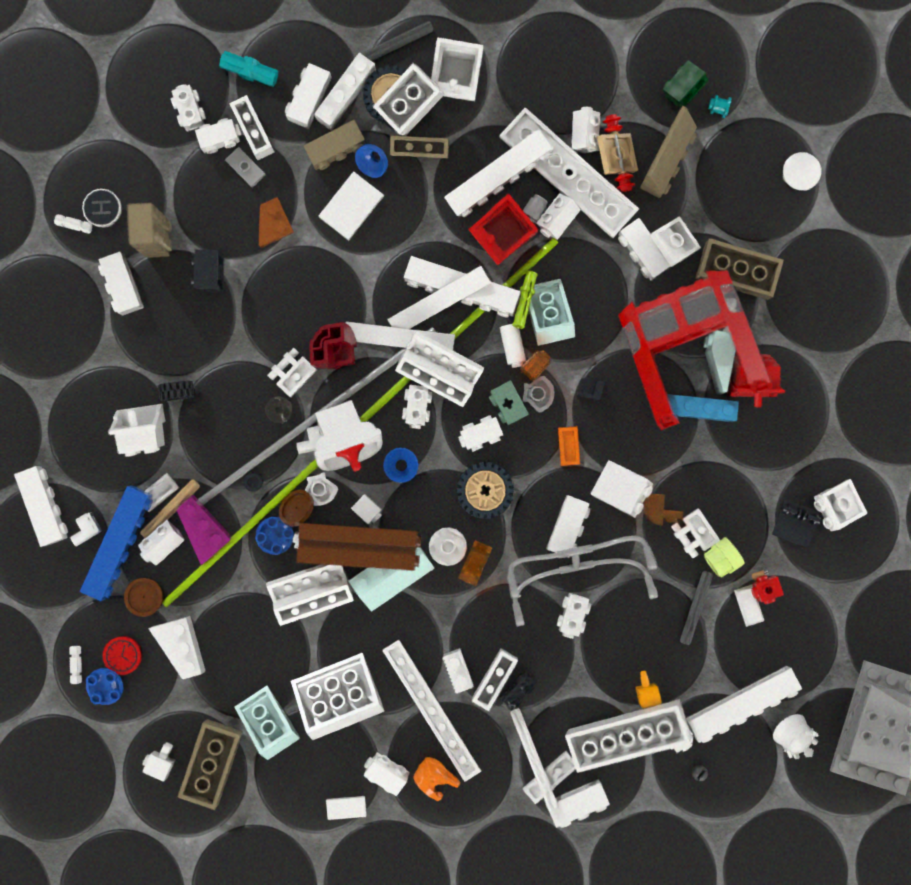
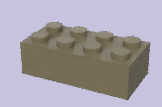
M152 203L129 204V244L147 258L170 256L169 251H172V241L169 239L171 221H168V218Z
M709 238L705 242L695 279H708L706 271H728L736 291L769 300L774 296L784 260Z
M209 719L203 722L178 798L213 810L216 809L219 805L243 731Z

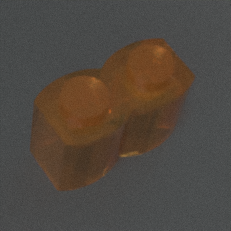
M536 350L521 366V372L534 382L551 364L549 361L550 356L543 350L541 352Z

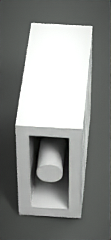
M608 460L591 495L635 518L642 511L645 498L651 494L653 483Z

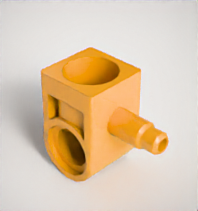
M641 671L642 685L636 686L639 705L642 709L660 705L661 697L657 685L654 683L650 684L646 671Z

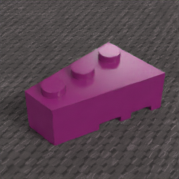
M193 494L177 508L178 515L201 565L231 540L232 536Z

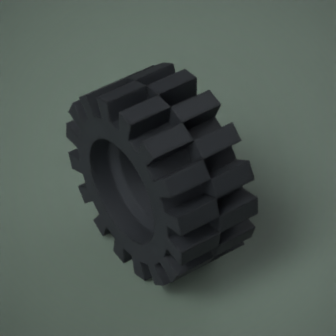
M179 381L158 385L160 401L182 400L195 397L193 381Z

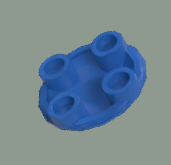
M269 517L259 524L255 539L258 546L264 552L278 555L291 547L294 532L292 527L280 520V517Z
M99 668L86 678V691L93 704L110 705L121 697L123 682L115 671L108 668Z

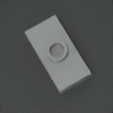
M239 147L225 159L251 188L265 176V173Z

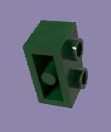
M688 60L679 67L676 75L665 83L663 88L665 97L679 108H682V106L686 107L708 82L706 72Z

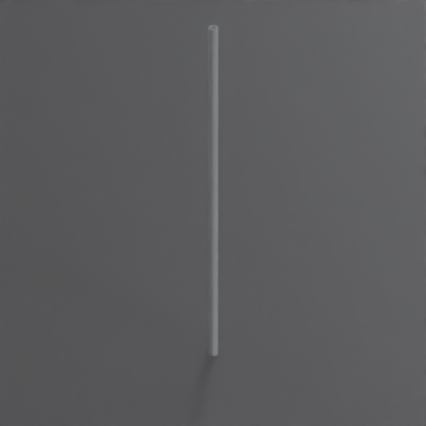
M433 327L428 330V332H436ZM406 348L400 350L317 412L343 403L396 364ZM313 414L198 500L203 505L317 422L316 415Z

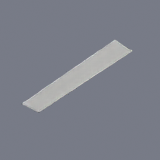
M480 266L387 320L394 328L410 329L491 282Z
M346 322L352 328L356 342L406 348L415 332L418 331L453 350L455 338L453 334Z

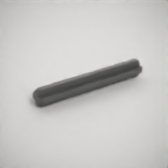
M427 21L365 51L363 56L373 61L433 32V26L430 21Z
M702 572L680 638V642L683 644H691L712 581L713 574L710 572Z

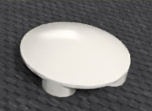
M800 152L793 154L787 159L783 167V180L797 190H809L818 183L821 177L820 163L809 153Z

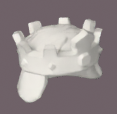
M791 715L777 725L773 732V739L782 745L784 752L788 753L789 758L793 756L795 759H799V754L804 752L806 757L813 756V750L809 746L818 743L815 736L818 737L819 734L807 725L803 715Z

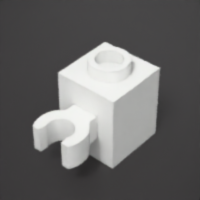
M166 742L160 753L153 751L150 755L147 754L142 764L145 766L142 772L164 782L168 778L175 762L174 759L168 757L173 745Z

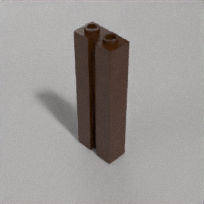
M299 523L297 563L415 571V568L419 567L420 555L416 554L417 547H421V536H418L417 531Z

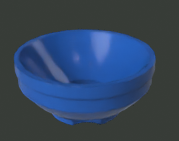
M365 144L355 153V161L358 168L369 177H380L388 168L387 156L376 145ZM372 152L378 153L380 160L375 159Z
M406 448L391 450L384 459L383 467L385 474L392 481L399 483L411 480L418 471L416 455ZM398 460L406 461L407 468L404 471L396 469V462Z

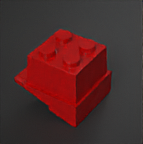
M509 194L468 229L497 266L538 233L537 227Z
M760 354L773 388L754 395L739 357L734 356L727 397H754V407H761L762 397H777V394L785 393V389L780 387V365L771 355Z

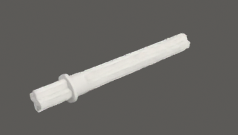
M519 708L514 709L510 714L541 791L539 794L543 795L549 811L558 808L559 806L552 791L554 787H551L522 713Z

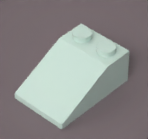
M561 279L535 284V294L531 298L529 313L538 346L575 337L574 321Z
M716 330L710 333L708 337H705L703 347L706 348L705 355L716 394L720 395L728 390L736 348L730 333Z
M265 686L235 706L258 752L267 760L300 739L293 724L268 686Z

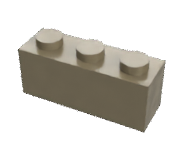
M352 120L304 145V149L315 170H323L330 166L329 163L345 159L347 157L346 154L352 151L356 153L366 142L355 120Z
M391 136L390 155L449 158V139Z

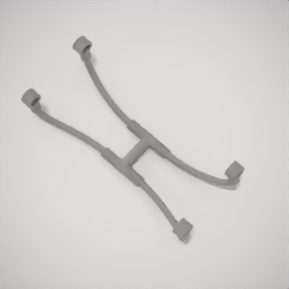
M626 536L597 545L590 544L557 551V553L523 557L513 561L509 566L507 578L511 597L513 598L512 606L516 625H524L518 597H520L519 593L525 586L546 576L594 568L597 565L624 563L638 567L645 575L644 579L649 598H658L652 576L649 575V572L642 564L629 559H604L580 562L579 557L580 554L593 552V550L621 542L638 541L644 547L643 551L648 570L657 569L651 547L641 537ZM572 556L571 565L561 566L558 569L540 573L517 586L516 578L513 574V569L516 565L529 561L552 558L560 559Z

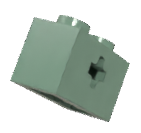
M511 380L490 391L491 396H489V399L494 407L497 406L500 413H498V416L503 424L506 423L509 426L529 415ZM505 399L512 401L511 409L503 407Z

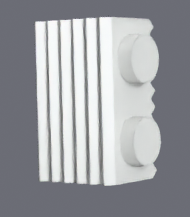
M460 648L445 653L443 660L455 693L473 688V682Z

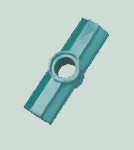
M224 51L220 58V68L234 72L245 80L252 82L255 80L274 87L277 82L279 71L260 64L254 58L248 56L243 58Z

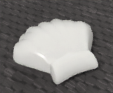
M325 473L307 477L308 485L305 491L313 497L314 506L328 504L334 499L338 492V487L326 479Z

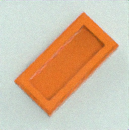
M578 427L558 428L561 466L580 465Z

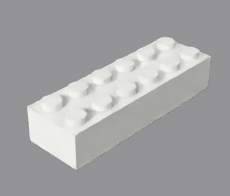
M680 699L571 728L565 735L577 773L689 744L692 738Z

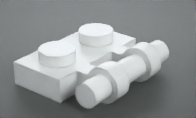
M295 348L289 353L286 352L284 358L278 365H274L271 368L272 371L267 375L272 380L279 376L281 379L277 385L289 397H292L317 371L304 357L298 362L294 359L299 354ZM291 363L293 367L285 374L282 370Z
M699 508L682 518L686 525L683 528L678 523L671 526L675 532V537L680 539L684 545L683 549L692 558L699 555L695 549L699 545L703 551H706L720 541ZM689 531L695 538L693 542H690L685 535Z

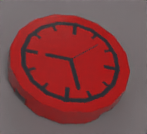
M119 636L112 639L106 644L103 651L105 666L115 671L118 675H126L133 672L142 660L140 645L135 639L128 636Z

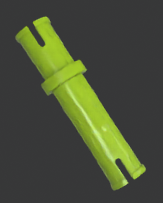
M533 271L525 273L523 286L520 287L521 295L512 324L515 328H525L538 276Z

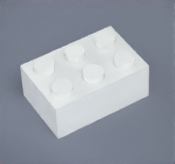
M412 64L373 107L400 135L406 136L445 93L419 66Z

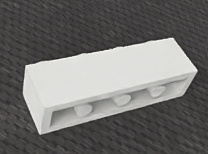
M358 53L314 113L316 120L332 131L361 92L368 77H371V74L376 71L375 63L361 53Z
M35 466L14 474L40 547L66 539L68 530L65 523H62L60 519L61 510L58 505H55L53 499L55 497L54 491L48 486V475L45 469H42L41 466Z

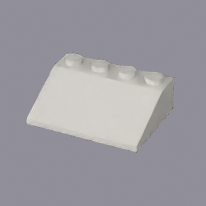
M363 653L291 681L306 733L312 740L384 712L380 696Z

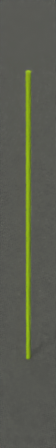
M552 238L502 286L511 288L558 244L557 240ZM478 307L450 333L455 335L454 340L485 311ZM404 376L359 418L360 422H367L411 379ZM316 459L239 529L228 543L166 597L162 602L163 605L168 607L307 478L318 467Z

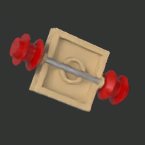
M617 114L606 116V120L602 122L607 124L604 132L609 134L600 135L597 137L605 175L619 174L615 178V181L620 184L616 189H621V192H627L635 186V183H631L630 180L634 175L630 173L638 171L631 134L618 133L623 128V125L618 124L621 117H617Z

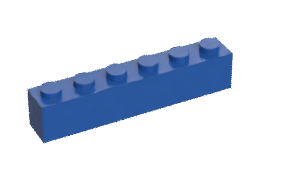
M133 485L127 486L82 585L81 593L99 601H103L111 596L114 589L112 584L114 580H118L121 574V570H119L121 564L125 563L128 559L129 553L127 551L130 545L132 546L136 541L137 535L135 533L138 528L142 527L145 521L144 513L150 509L153 500H151L152 494Z

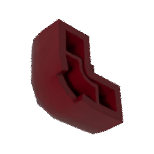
M344 322L319 327L320 330L315 333L312 340L310 339V365L319 369H341V366L355 364L354 348L357 347L352 328Z

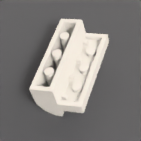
M416 331L404 350L395 371L463 407L472 394L474 385L482 374L484 367Z
M320 564L266 583L273 601V610L280 626L354 601L347 573L343 566Z

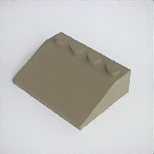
M682 106L640 186V189L658 198L662 194L666 195L671 187L669 181L671 177H676L680 169L677 166L679 161H684L688 154V150H686L688 143L692 144L697 136L694 133L697 126L686 107Z

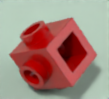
M763 575L757 577V581L752 582V595L759 602L769 604L775 602V598L784 595L777 576L768 577Z

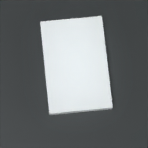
M353 172L320 213L319 218L347 240H350L384 195Z

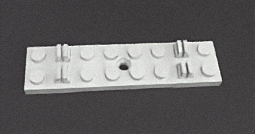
M524 108L499 137L513 148L540 129L553 150L550 152L552 155L544 161L540 159L534 163L536 165L534 169L563 195L571 198L581 211L614 238L639 208L574 152L527 108ZM567 169L573 171L571 176L566 175Z

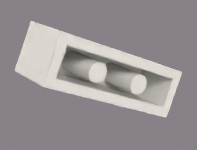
M310 63L307 68L302 70L300 76L302 80L299 85L295 86L293 91L294 98L291 103L287 104L285 109L286 117L289 121L309 129L313 121L314 113L317 111L332 78L330 72Z
M246 95L229 103L257 160L274 153L248 96Z
M640 218L619 232L618 235L620 237L618 239L623 247L627 246L631 253L629 255L635 263H639L641 266L640 271L645 278L649 277L650 280H653L671 267Z
M117 252L99 259L100 265L98 268L102 277L105 276L107 282L105 283L106 291L113 298V301H111L113 310L123 316L144 308L125 255L122 252Z
M566 495L547 545V550L557 553V551L577 547V544H575L577 536L581 537L584 529L582 522L584 518H588L591 508H588L589 503Z
M500 648L475 691L472 702L489 711L517 664L518 658Z
M599 779L556 797L555 799L559 807L549 812L556 828L559 826L564 828L569 826L571 821L575 819L583 820L591 812L605 810L606 806L610 804Z

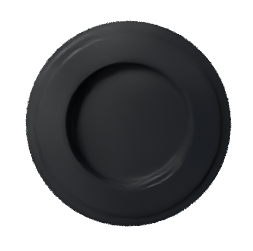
M249 473L245 476L243 483L248 491L256 492L263 487L264 482L260 474Z

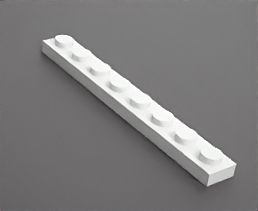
M397 640L384 648V654L464 782L480 773L481 769L401 641Z

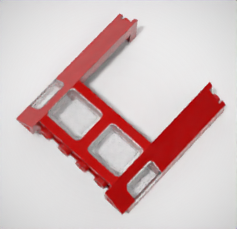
M706 271L708 279H700L691 286H683L671 294L660 295L656 300L641 303L639 307H635L634 303L631 302L618 315L656 423L661 430L679 424V420L671 406L655 361V354L726 326L754 395L773 388L728 271Z

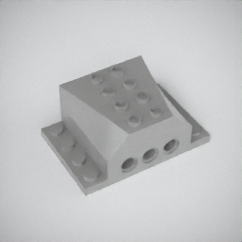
M865 660L863 661L831 764V772L906 796L911 779V675Z

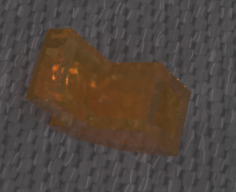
M650 494L643 502L645 517L656 525L663 526V518H666L665 522L677 523V519H683V511L664 510L665 495Z
M475 540L458 578L476 586L492 547Z

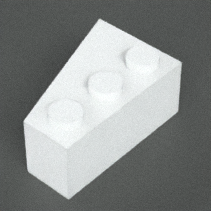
M190 616L148 628L182 679L205 672Z

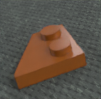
M278 197L260 205L259 246L261 248L294 233Z

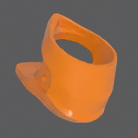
M426 757L419 764L413 776L418 787L436 801H439L443 796L442 792L436 790V785L449 784L456 788L460 785V781L456 776L449 772L440 761L431 757Z

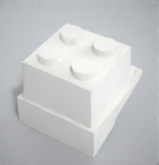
M437 38L431 80L445 93L444 97L475 102L483 45Z
M163 404L129 408L115 412L114 421L109 429V435H115L119 454L125 453V457L141 453L143 450L144 454L153 453L165 445L162 425L165 422Z

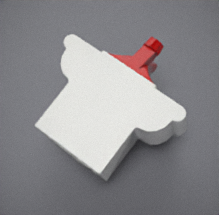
M352 400L315 413L317 423L323 437L318 439L316 444L317 450L314 452L316 463L321 470L333 471L351 465L354 472L361 469L360 462L372 457L381 449L383 443L381 430L376 429L370 422H360Z

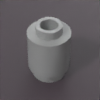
M535 194L534 197L530 198L523 212L532 223H537L545 212L548 202L543 197Z

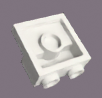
M680 216L650 234L671 267L701 248Z
M851 479L845 480L833 488L814 496V506L816 510L822 513L824 517L823 524L830 531L839 530L867 514Z

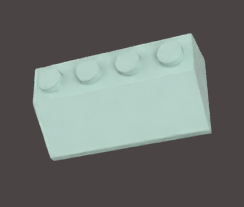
M417 547L416 555H420L419 567L415 568V571L366 568L349 580L357 595L371 612L434 569V566L421 547Z

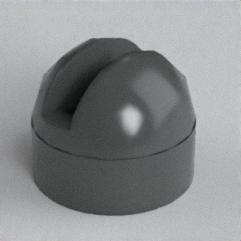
M696 765L692 769V776L697 781H704L708 776V771L703 765ZM702 770H704V773L699 778H697V776L702 772Z

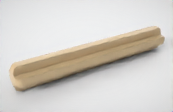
M194 479L190 480L141 530V535L144 538L148 537L159 525L168 520L177 511V508L200 488L198 482Z

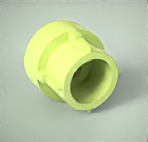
M726 537L714 544L704 554V558L711 569L721 578L728 573L731 574L745 564L737 549Z

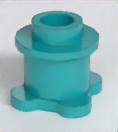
M715 95L709 101L708 109L711 110L710 114L718 113L722 115V118H725L728 114L732 98L728 97V100Z

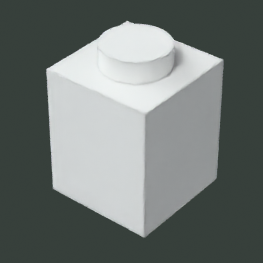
M366 494L351 508L367 524H370L371 521L375 523L382 516L380 514L382 509Z

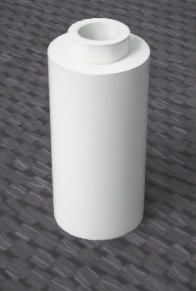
M512 324L500 327L507 364L512 365V368L523 366L526 357L520 329L513 327Z

